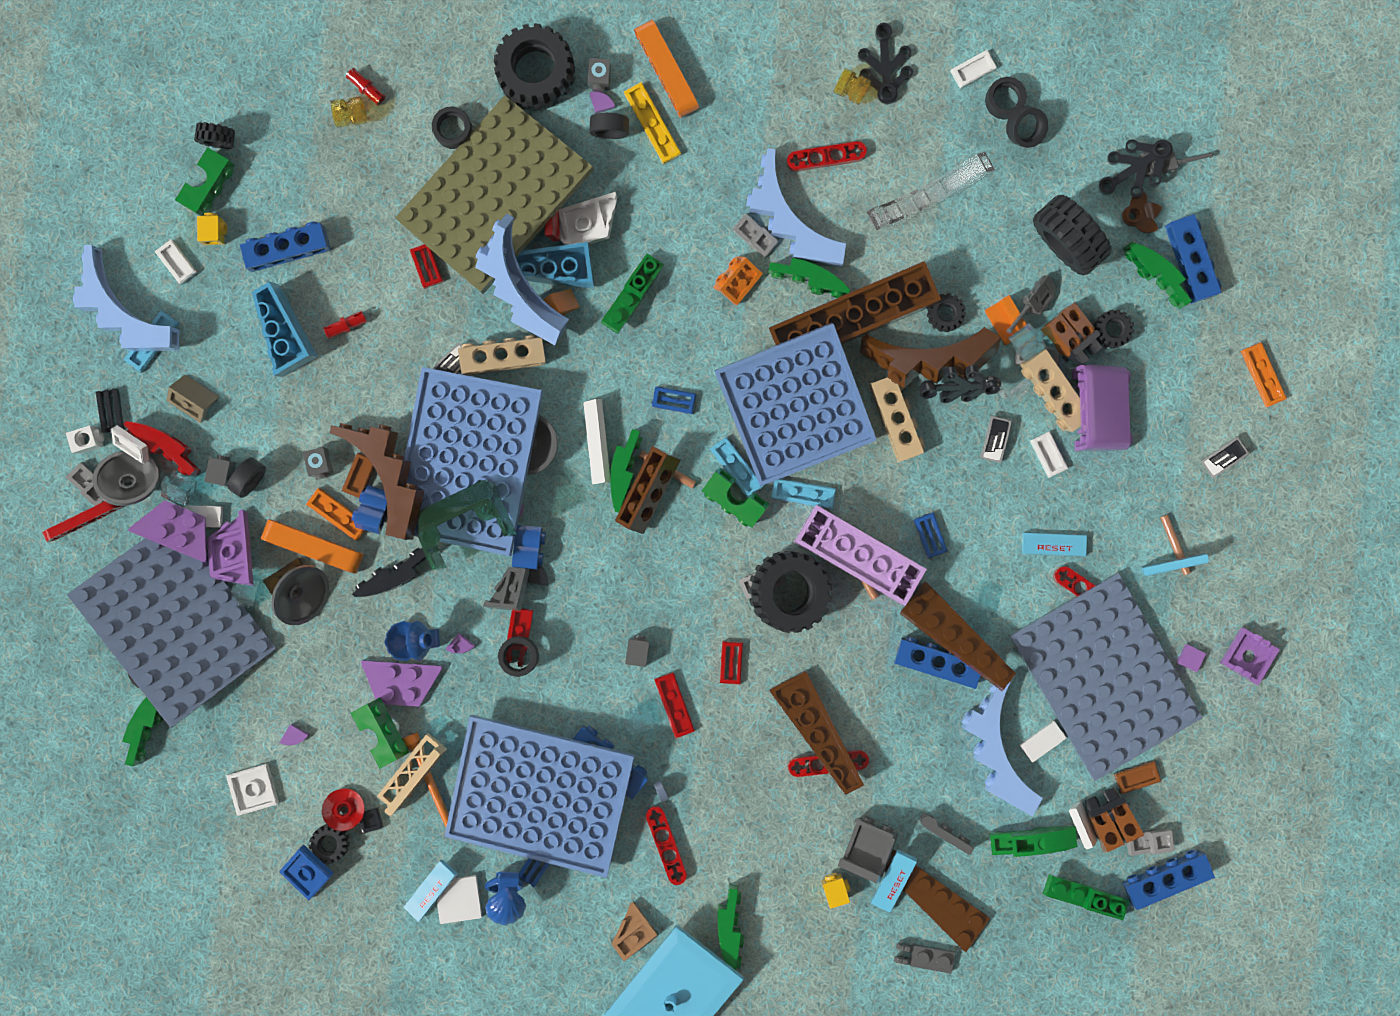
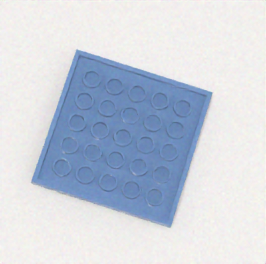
M833 323L714 370L760 486L877 440Z

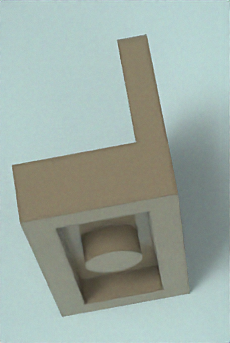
M183 375L169 386L166 401L201 423L206 419L208 408L218 400V395L189 376Z

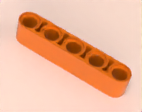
M650 20L635 28V35L638 40L640 39L639 43L647 58L650 57L649 61L657 76L659 75L658 78L666 93H669L668 97L676 112L679 111L677 113L679 117L682 118L699 109V105L655 22Z
M271 519L267 520L261 539L354 574H357L364 556L361 552H356L353 549L337 545L320 537L317 538L318 536L301 530L298 531L296 528L283 523L279 524V522Z

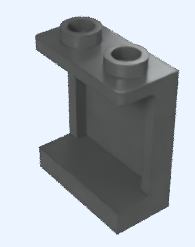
M867 816L856 818V825L844 857L840 858L838 867L874 883H879L882 880L898 834L893 832L894 828L882 824V826L874 824L875 820Z

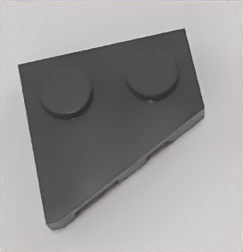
M508 567L503 574L502 580L494 588L496 592L490 601L486 600L483 606L492 609L521 611L530 571L526 568Z

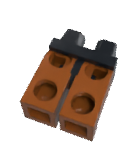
M1075 302L1064 308L1039 330L1043 337L1047 335L1053 342L1057 351L1063 355L1062 358L1065 362L1071 359L1077 366H1081L1089 360V357L1083 351L1084 349L1092 356L1103 348L1096 339L1101 334L1094 330L1093 325Z
M1114 787L1102 792L1107 801L1102 806L1096 796L1084 800L1088 810L1086 814L1096 832L1104 853L1144 836L1125 798L1120 797Z

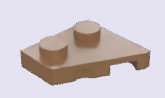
M634 901L629 905V909L612 942V946L623 961H626L658 935Z

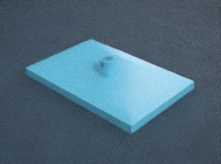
M676 925L603 1016H714L743 981L744 976L684 929Z

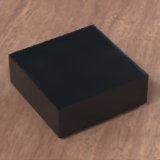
M379 807L364 811V816L360 821L362 834L384 828Z

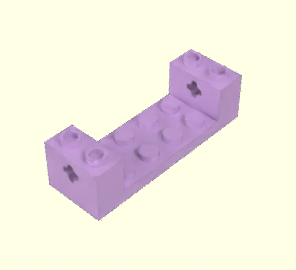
M817 505L812 508L793 541L903 606H906L927 570Z

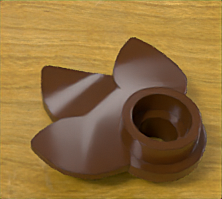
M1143 192L1140 198H1131L1130 205L1122 212V220L1128 226H1135L1140 232H1154L1158 230V226L1153 219L1159 215L1162 206L1153 202H1147L1146 192ZM1129 213H1133L1135 215L1134 220L1129 218Z

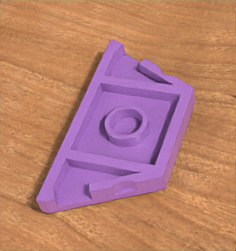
M164 500L128 529L129 532L204 563L207 562L206 517Z
M240 510L238 512L239 516L231 523L227 521L221 526L219 531L214 532L207 538L210 577L252 586L254 582L248 514L245 510Z
M361 660V665L375 699L380 697L383 704L421 706L434 681L443 669V666Z

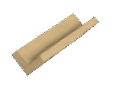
M429 733L425 735L377 795L379 799L388 805L384 812L390 817L401 808L447 750ZM427 741L435 747L430 754H425L424 744ZM413 758H421L422 765L418 769H412ZM408 773L409 781L405 785H400V774ZM388 789H396L397 796L393 801L385 795Z

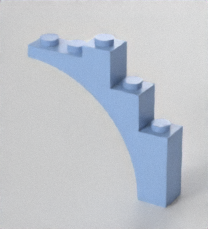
M767 148V154H762L761 167H765L764 174H759L758 187H761V189L753 188L752 194H748L746 206L750 207L749 213L774 216V218H769L768 230L772 231L771 235L773 237L795 240V242H791L789 254L793 255V258L813 264L841 268L844 261L846 243L821 236L808 228L795 216L785 202L777 182L775 171L776 149Z
M506 214L502 220L498 219L492 229L495 233L484 248L482 246L479 248L475 257L478 259L475 268L495 278L493 285L496 288L493 295L513 305L511 309L513 313L511 322L555 345L563 335L569 319L543 301L522 274L512 244L514 217Z
M84 245V252L82 253L83 273L81 275L83 286L75 287L73 295L74 307L83 311H98L96 316L98 328L106 331H122L120 343L123 349L129 351H179V330L171 326L148 324L131 314L116 298L107 281L102 249L93 245Z
M1010 682L1003 691L991 684L989 696L987 698L984 697L979 705L980 712L978 713L972 709L970 713L967 711L961 720V723H963L962 728L983 739L981 743L978 742L973 750L975 754L973 758L994 770L993 774L990 773L985 780V789L1033 817L1043 798L1028 788L1014 772L1006 757L1000 735L1001 707Z

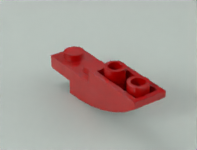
M126 421L123 424L128 428L127 432L147 445L148 453H162L170 462L174 461L179 466L177 469L183 475L196 477L201 472L187 457L192 450L176 437L155 427Z

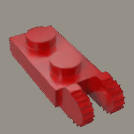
M521 608V611L512 610L507 640L516 636L530 637L534 610ZM523 644L512 645L506 654L509 665L512 662L513 650H518L520 654L517 664L518 667L523 668L525 653L528 648Z

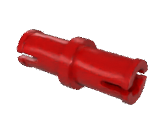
M355 68L348 71L346 78L359 88V92L362 95L365 94L377 106L385 100L386 96L373 86V82L370 79L363 77Z
M361 310L346 318L343 316L339 321L323 327L328 339H331L341 333L351 332L350 329L367 323V320Z

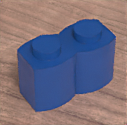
M368 485L366 490L361 491L359 497L361 504L358 509L354 510L352 521H354V525L358 529L380 534L387 516L384 489Z
M517 525L512 567L538 569V565H543L544 553H540L541 544L545 545L546 532H543L542 527Z

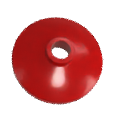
M343 788L333 791L326 797L322 805L324 822L336 831H347L356 827L364 816L365 806L363 799L357 792L351 789ZM347 807L348 812L344 815L341 814V809Z

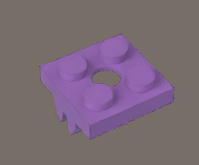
M1241 627L1220 664L1253 684L1259 685L1280 649L1273 646L1270 641L1264 640L1263 637ZM1246 650H1251L1254 653L1253 661H1244L1243 653Z

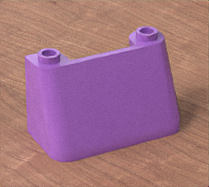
M1081 365L1073 368L1072 379H1078L1079 381L1076 384V388H1080L1081 429L1077 430L1081 436L1079 441H1074L1075 451L1127 450L1133 443V435L1130 433L1129 412L1130 371H1127L1126 367Z

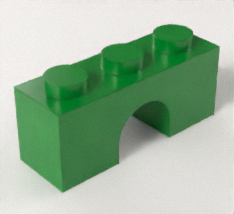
M208 147L197 163L207 174L205 183L200 187H193L185 182L175 198V201L199 216H203L204 213H208L211 210L213 199L221 194L223 190L222 185L226 179L232 176L234 172L233 167L235 166L230 160Z
M719 467L702 489V492L705 493L704 496L708 500L720 504L722 510L726 513L736 516L742 525L753 528L769 506V503L754 492L745 500L734 498L731 493V486L736 479Z
M380 697L350 713L359 731L371 729L377 735V746L371 749L370 752L379 769L409 753Z

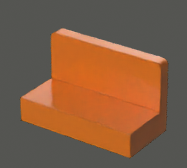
M1010 295L985 310L987 317L997 334L1001 337L1004 345L1013 342L1030 331L1022 317L1013 329V332L1011 334L1007 333V328H1010L1020 314Z

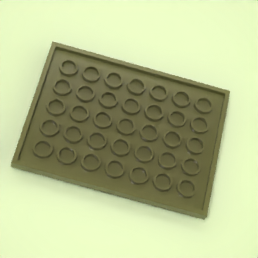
M504 95L471 132L468 140L452 153L395 219L479 292L484 294L494 283L495 278L475 268L478 260L475 257L481 246L484 248L495 232L492 229L498 219L502 220L506 214L514 217L512 244L515 257H517L595 169Z

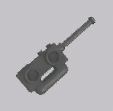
M1164 148L1158 149L1159 154L1166 152ZM1143 152L1139 157L1143 158L1149 153ZM1172 152L1170 158L1164 160L1161 173L1167 174L1170 171L1173 173L1178 169L1179 165L1204 158H1212L1213 153L1209 152L1208 154L1176 160L1175 152ZM1155 161L1147 165L1144 178L1149 177L1153 173Z
M1043 275L1036 281L1033 289L1024 297V309L1010 328H1007V333L1011 334L1013 332V329L1027 311L1041 315L1054 299V290L1057 287L1049 275Z

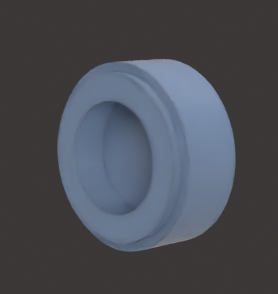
M662 782L654 783L653 785L662 803L669 800Z

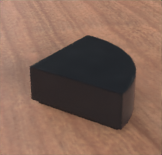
M538 565V569L529 570L528 582L548 586V576L541 565Z

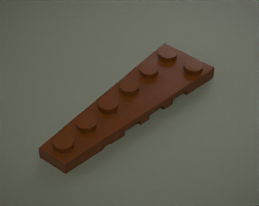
M927 582L922 584L901 610L900 615L999 690L1003 691L1016 673Z
M805 671L770 689V693L844 794L847 795L864 786L807 672Z
M895 849L892 850L885 873L897 852ZM917 865L914 866L902 889L965 952L968 951L990 919L986 914Z

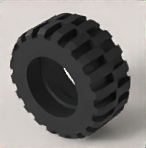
M534 23V27H529V24L522 25L523 29L520 30L516 27L511 30L512 34L510 36L506 34L502 38L503 44H498L496 48L498 54L494 55V71L498 83L506 97L511 98L516 105L522 104V107L525 109H530V106H534L535 110H541L543 105H546L547 108L553 107L552 102L555 100L557 103L563 100L562 95H567L570 91L569 86L574 83L575 65L569 44L566 40H563L559 32L554 33L553 28L545 26V29H543L541 24ZM538 51L551 56L554 61V68L545 80L537 83H528L518 78L515 70L516 65L524 55Z
M1055 196L1034 215L1033 225L1042 237V240L1067 267H1070L1077 274L1088 275L1110 256L1112 246L1106 238V234L1100 229V226L1068 196Z
M793 551L773 553L772 557L767 556L763 559L764 563L757 565L754 569L757 572L754 576L751 575L749 581L752 582V586L748 587V593L751 594L749 599L750 605L754 607L756 616L760 617L761 621L770 627L786 633L802 632V629L809 630L813 628L812 624L814 622L819 623L822 620L820 617L822 613L827 614L829 610L826 607L827 602L832 601V596L829 595V591L833 590L832 584L828 583L830 577L828 572L823 570L824 566L820 562H816L815 558ZM787 572L800 574L807 585V594L804 602L793 611L781 610L776 606L773 599V588L776 581Z

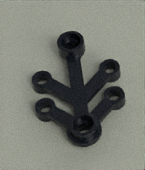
M880 23L876 27L875 37L880 43L881 63L870 54L867 48L860 49L857 57L859 61L866 62L882 76V83L873 77L871 71L867 68L860 71L859 79L862 82H867L877 91V98L881 103L889 105L897 99V89L905 80L910 79L913 74L910 66H904L900 71V75L891 83L890 75L903 60L910 57L911 48L906 45L902 46L896 57L890 62L888 40L892 34V27L888 23ZM885 31L887 35L882 37L879 32ZM907 50L909 54L904 56L901 51ZM865 52L868 57L862 58L860 53ZM908 70L910 72V75L905 76L903 74V71ZM862 73H868L869 77L863 78ZM886 91L890 92L891 96L888 98L885 97L883 94Z
M1134 139L1128 140L1125 145L1126 151L1128 153H1135L1136 151L1149 153L1143 158L1122 155L1116 151L1110 152L1107 157L1110 165L1121 163L1131 166L1113 178L1109 176L1102 178L1099 182L1100 192L1104 195L1112 194L1118 184L1137 172L1130 194L1135 199L1140 198L1144 191L1142 186L1147 165L1154 160V170L1149 176L1148 182L1153 187L1159 186L1162 181L1161 171L1163 162L1170 158L1173 152V147L1169 141L1158 140L1154 144L1137 142ZM1133 143L1136 145V148L1129 149L1128 145ZM1164 148L1166 152L1159 154L1158 149ZM1112 155H1115L1118 157V159L1116 161H1111L1110 157ZM1158 177L1159 181L1157 183H1153L1151 181V178ZM1105 184H1110L1111 189L1105 190L1103 186ZM1138 188L1141 190V193L1135 195L1133 190Z
M971 365L965 369L966 377L978 381L971 382L957 373V368L948 367L944 370L945 379L952 380L955 383L934 384L931 380H925L921 383L919 390L920 396L924 399L933 398L937 395V391H942L939 394L941 403H950L958 396H961V401L969 402L982 393L987 395L998 393L1001 387V380L994 376L986 377L979 373L977 366Z

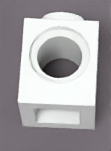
M86 426L66 433L71 452L74 454H83L104 447L102 443L104 436L98 427ZM86 435H89L90 441L88 444H85L84 438Z

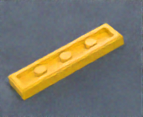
M642 82L624 91L625 97L663 165L679 157L681 152Z

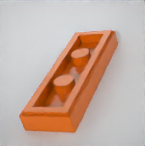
M1262 342L1242 350V356L1265 407L1287 399Z
M317 488L306 503L307 506L355 541H358L365 531L355 527L354 521H352L353 512L321 488Z

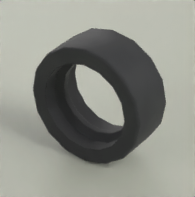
M999 78L993 82L986 93V108L994 117L1006 120L1014 110L1026 104V89L1022 82L1016 78ZM1001 87L1013 89L1018 96L1016 106L1010 110L998 107L994 101V94L997 89Z
M454 106L439 110L432 120V132L435 138L443 147L449 149H457L460 145L464 144L473 131L468 115L462 109ZM456 116L463 121L464 132L460 137L450 140L442 135L440 126L444 119Z
M1021 106L1014 110L1006 124L1008 138L1014 144L1025 148L1035 147L1040 144L1048 132L1046 114L1040 109L1031 106ZM1031 114L1036 118L1035 131L1029 138L1022 139L1018 134V126L1025 116Z
M610 112L593 114L590 117L589 133L594 137L602 139L625 138L629 135V118L622 114Z
M252 457L246 459L231 475L227 488L240 498L246 497L262 480L266 467Z
M523 636L509 638L501 645L498 652V662L502 670L515 677L525 676L533 671L539 660L538 647L532 640ZM515 644H523L529 649L531 654L529 664L521 669L513 668L506 659L508 649Z

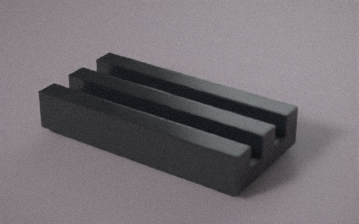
M117 388L96 391L101 433L111 432V429L115 427L111 394H113L117 426L125 430L120 394ZM103 396H105V403H106V410H107V417H108L109 428L107 427V420H106V413H105V406H104Z

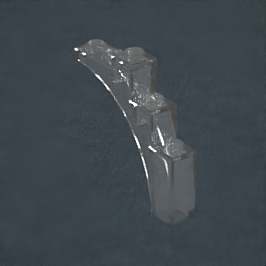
M986 152L978 153L928 184L893 201L873 207L867 211L870 223L876 230L899 227L916 215L931 210L944 200L959 195L995 171V168Z

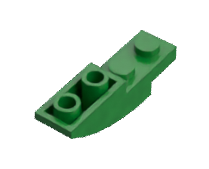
M1134 242L1129 243L1123 248L1127 260L1136 265L1139 276L1143 279L1146 278L1147 281L1155 277L1157 279V286L1161 290L1166 291L1169 295V302L1174 307L1181 309L1192 301L1180 286L1186 280L1185 277L1163 256Z
M646 253L625 283L619 296L601 320V324L619 334L648 293L664 264Z
M792 258L790 265L773 262L769 264L768 274H771L772 278L783 280L784 277L792 278V281L796 283L808 281L807 289L811 290L812 294L823 295L824 292L830 293L833 298H839L850 292V289L834 274L813 263Z
M635 429L631 430L625 448L617 445L613 457L610 486L612 503L617 513H619L628 490L631 489L635 481L633 479L634 474L627 471L628 468L632 469L636 458L633 456L635 448H640L643 440L640 437L641 432Z
M147 697L134 712L122 742L130 744L125 765L132 767L140 764L145 759V744L149 741L152 734L150 727L158 726L164 720Z
M1075 825L1034 827L1033 830L990 832L992 855L1034 856L1078 847Z
M1051 874L1048 875L1042 893L1046 897L1077 905L1086 910L1123 921L1130 900L1110 892Z
M729 884L727 905L718 904V936L724 961L736 970L741 968L742 956H738L739 948H743L744 935H741V929L733 927V925L737 926L739 913H736L735 909L736 904L740 905L741 892L738 891L737 885Z

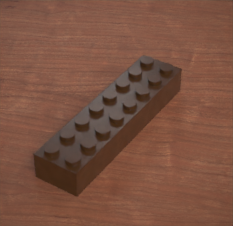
M925 261L773 325L769 327V332L774 344L778 345L833 323L840 343L843 345L939 304L941 298Z

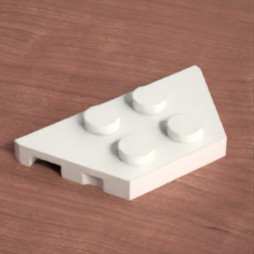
M609 193L559 209L560 240L564 245L588 242V245L609 239L618 198L617 193Z

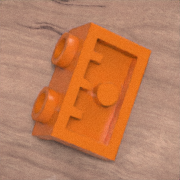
M742 256L735 257L730 261L729 268L725 273L717 277L716 284L713 286L716 291H720L734 305H738L763 274L746 257Z

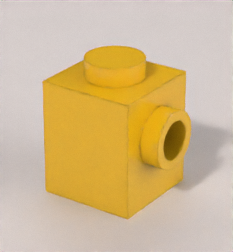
M204 213V216H197V241L203 245H225L224 235L227 234L226 222L217 216L216 213Z
M837 873L824 876L825 879L821 880L829 908L832 909L850 903L847 892L851 891L848 880H843L841 874L837 875Z

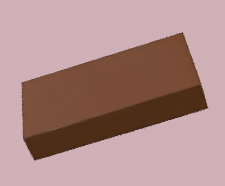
M357 452L341 490L357 498L360 497L362 490H366L374 471V466L365 455Z
M1155 761L1113 773L1120 794L1161 782Z

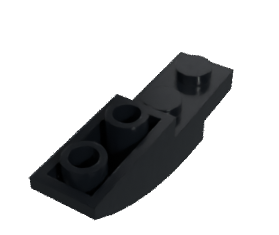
M418 547L409 554L411 558L406 562L402 560L393 567V572L389 567L383 569L379 567L371 574L372 578L367 582L363 580L355 586L356 591L352 595L354 597L372 596L401 587L420 575L415 567L428 558L431 553L427 548L420 549Z

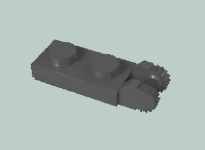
M927 813L920 816L921 818L919 819L924 828L926 827V829L966 854H972L974 848L970 845L971 840L961 834L959 837L952 834V828L944 823L939 826L937 820Z
M897 943L896 948L900 951L911 952V957L894 956V962L952 974L955 958L954 951L918 944Z

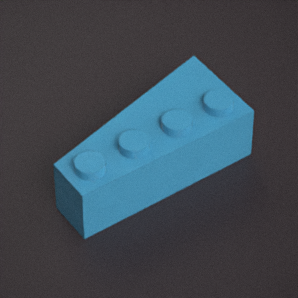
M588 242L524 250L516 257L522 274L528 282L595 289Z
M268 282L252 291L257 315L261 320L263 328L262 334L268 346L267 353L273 365V375L284 377L317 358L318 356L280 285Z

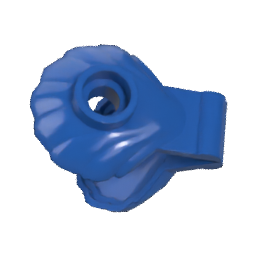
M418 620L413 623L400 621L393 624L388 630L384 643L388 653L397 660L407 661L413 658L414 660L421 661L428 654L430 648L440 647L439 629H428Z
M498 872L495 878H492L484 885L487 891L496 893L485 905L488 918L496 924L503 926L513 924L524 914L526 903L517 891H520L525 885L519 879L518 872Z

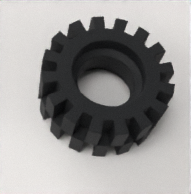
M196 123L195 142L208 147L211 146L212 148H233L235 130L220 124Z
M951 293L946 295L940 294V303L927 308L929 324L931 323L932 327L938 329L939 332H949L958 328L966 316V312H964L966 307L962 305V299H957L958 296H952ZM947 305L953 309L954 316L951 320L944 321L939 317L938 311L941 306Z
M1118 309L1115 311L1109 310L1097 318L1098 320L1094 323V330L1101 334L1097 338L1099 343L1104 345L1103 347H1110V349L1118 348L1128 343V340L1133 337L1131 334L1135 330L1132 329L1134 322H1130L1132 318L1131 316L1127 317L1125 311L1120 312ZM1111 321L1117 322L1121 327V332L1117 337L1110 336L1106 331V326Z
M325 824L312 834L313 836L309 840L311 842L309 849H312V853L324 864L326 862L332 864L339 861L348 852V847L350 846L348 839L350 837L346 835L347 831H336ZM325 836H333L337 840V848L334 851H327L323 848L322 841Z

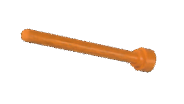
M418 732L404 737L402 740L406 747L413 752L421 739ZM415 758L420 767L422 765L421 758ZM429 772L424 780L446 827L449 813L432 774Z

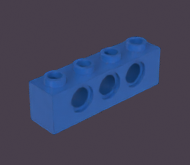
M1195 214L1167 224L1165 228L1180 273L1186 279L1184 284L1188 296L1192 300L1191 304L1220 294L1221 282L1216 278L1214 272L1215 265L1213 260L1209 258L1207 252L1208 244L1202 237L1201 224L1196 219ZM1185 235L1191 238V244L1185 241ZM1192 254L1197 256L1198 263L1192 261ZM1198 274L1204 276V283L1199 281Z
M314 221L307 223L302 228H288L285 230L286 232L280 234L273 232L266 234L265 238L247 239L246 243L239 244L246 269L255 272L331 251L325 226ZM309 236V242L302 245L303 237ZM289 241V247L286 250H282V244ZM269 247L268 254L262 256L263 248Z
M909 636L906 637V640L901 638L894 664L967 687L977 688L980 675L965 663L964 671L962 673H955L954 665L962 661L948 650L946 652L938 650L939 646L928 642L926 646L918 644V639ZM918 649L924 651V658L920 661L913 659V653ZM936 656L944 657L945 662L943 666H934L933 660Z
M583 725L573 738V740L586 743L594 742L598 746L610 749L615 747L608 739H600L597 736L598 732L590 725L588 727ZM640 765L632 766L626 793L632 800L649 778L646 775L648 772Z
M1196 849L1185 852V856L1179 859L1176 857L1170 858L1165 861L1166 864L1160 867L1151 866L1143 874L1128 876L1127 880L1122 882L1131 905L1139 910L1214 879L1215 876L1206 854ZM1190 865V871L1187 874H1183V869ZM1170 873L1171 879L1168 882H1164L1165 875ZM1151 881V888L1144 890L1145 884Z

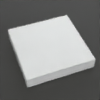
M268 763L226 775L237 816L279 804Z
M477 875L454 878L438 898L437 906L440 924L483 917Z

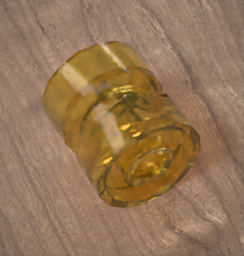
M845 67L833 93L841 97L848 96L849 101L860 105L871 80L862 75L856 77V72Z
M361 96L349 98L348 101L344 99L331 101L332 117L337 128L349 126L351 122L354 125L367 123L365 105Z

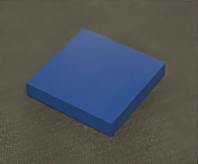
M304 844L279 871L308 900L334 874Z

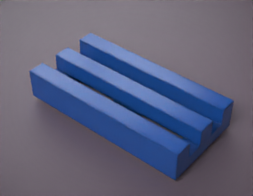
M655 386L652 407L693 414L696 394ZM663 392L690 397L691 401L658 396V393ZM657 400L688 405L690 407L686 409L658 404Z
M934 512L913 520L927 559L948 552ZM929 518L931 519V522L933 524L934 530L936 532L938 541L941 546V550L937 549L935 540L933 538L931 529L927 521V519ZM921 521H923V524L925 526L927 535L929 537L931 546L934 551L933 553L930 552L925 535L920 525Z
M528 858L518 876L535 888L550 863L545 862L535 880H532L531 877L541 861L537 860L526 876L524 872L533 860Z

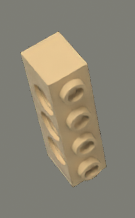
M536 335L525 336L524 340L516 341V338H507L503 340V343L485 341L480 346H474V343L463 344L462 348H458L461 375L466 376L545 365L542 338H537ZM523 347L528 351V355L520 357L517 355L516 350ZM503 350L507 353V358L500 360L496 357L495 353ZM477 353H483L487 359L480 363L474 357Z
M1046 349L1037 350L1020 363L1022 367L1021 372L1027 380H1031L1035 393L1039 397L1042 396L1046 402L1044 404L1046 409L1058 419L1056 420L1057 425L1063 431L1073 432L1081 426L1080 398ZM1042 369L1046 372L1044 380H1041L1039 377ZM1054 386L1057 388V395L1055 397L1051 395V390ZM1067 403L1069 406V410L1065 414L1063 412V406Z
M888 377L871 383L869 385L898 463L923 454L925 444L922 437H918L916 433L918 426L915 418H911L908 412L910 404L907 398L902 396L901 391L903 387L893 383ZM887 394L895 396V404L887 403ZM895 413H900L903 416L901 424L894 422L893 415ZM903 432L910 435L911 440L909 443L901 441L900 436Z

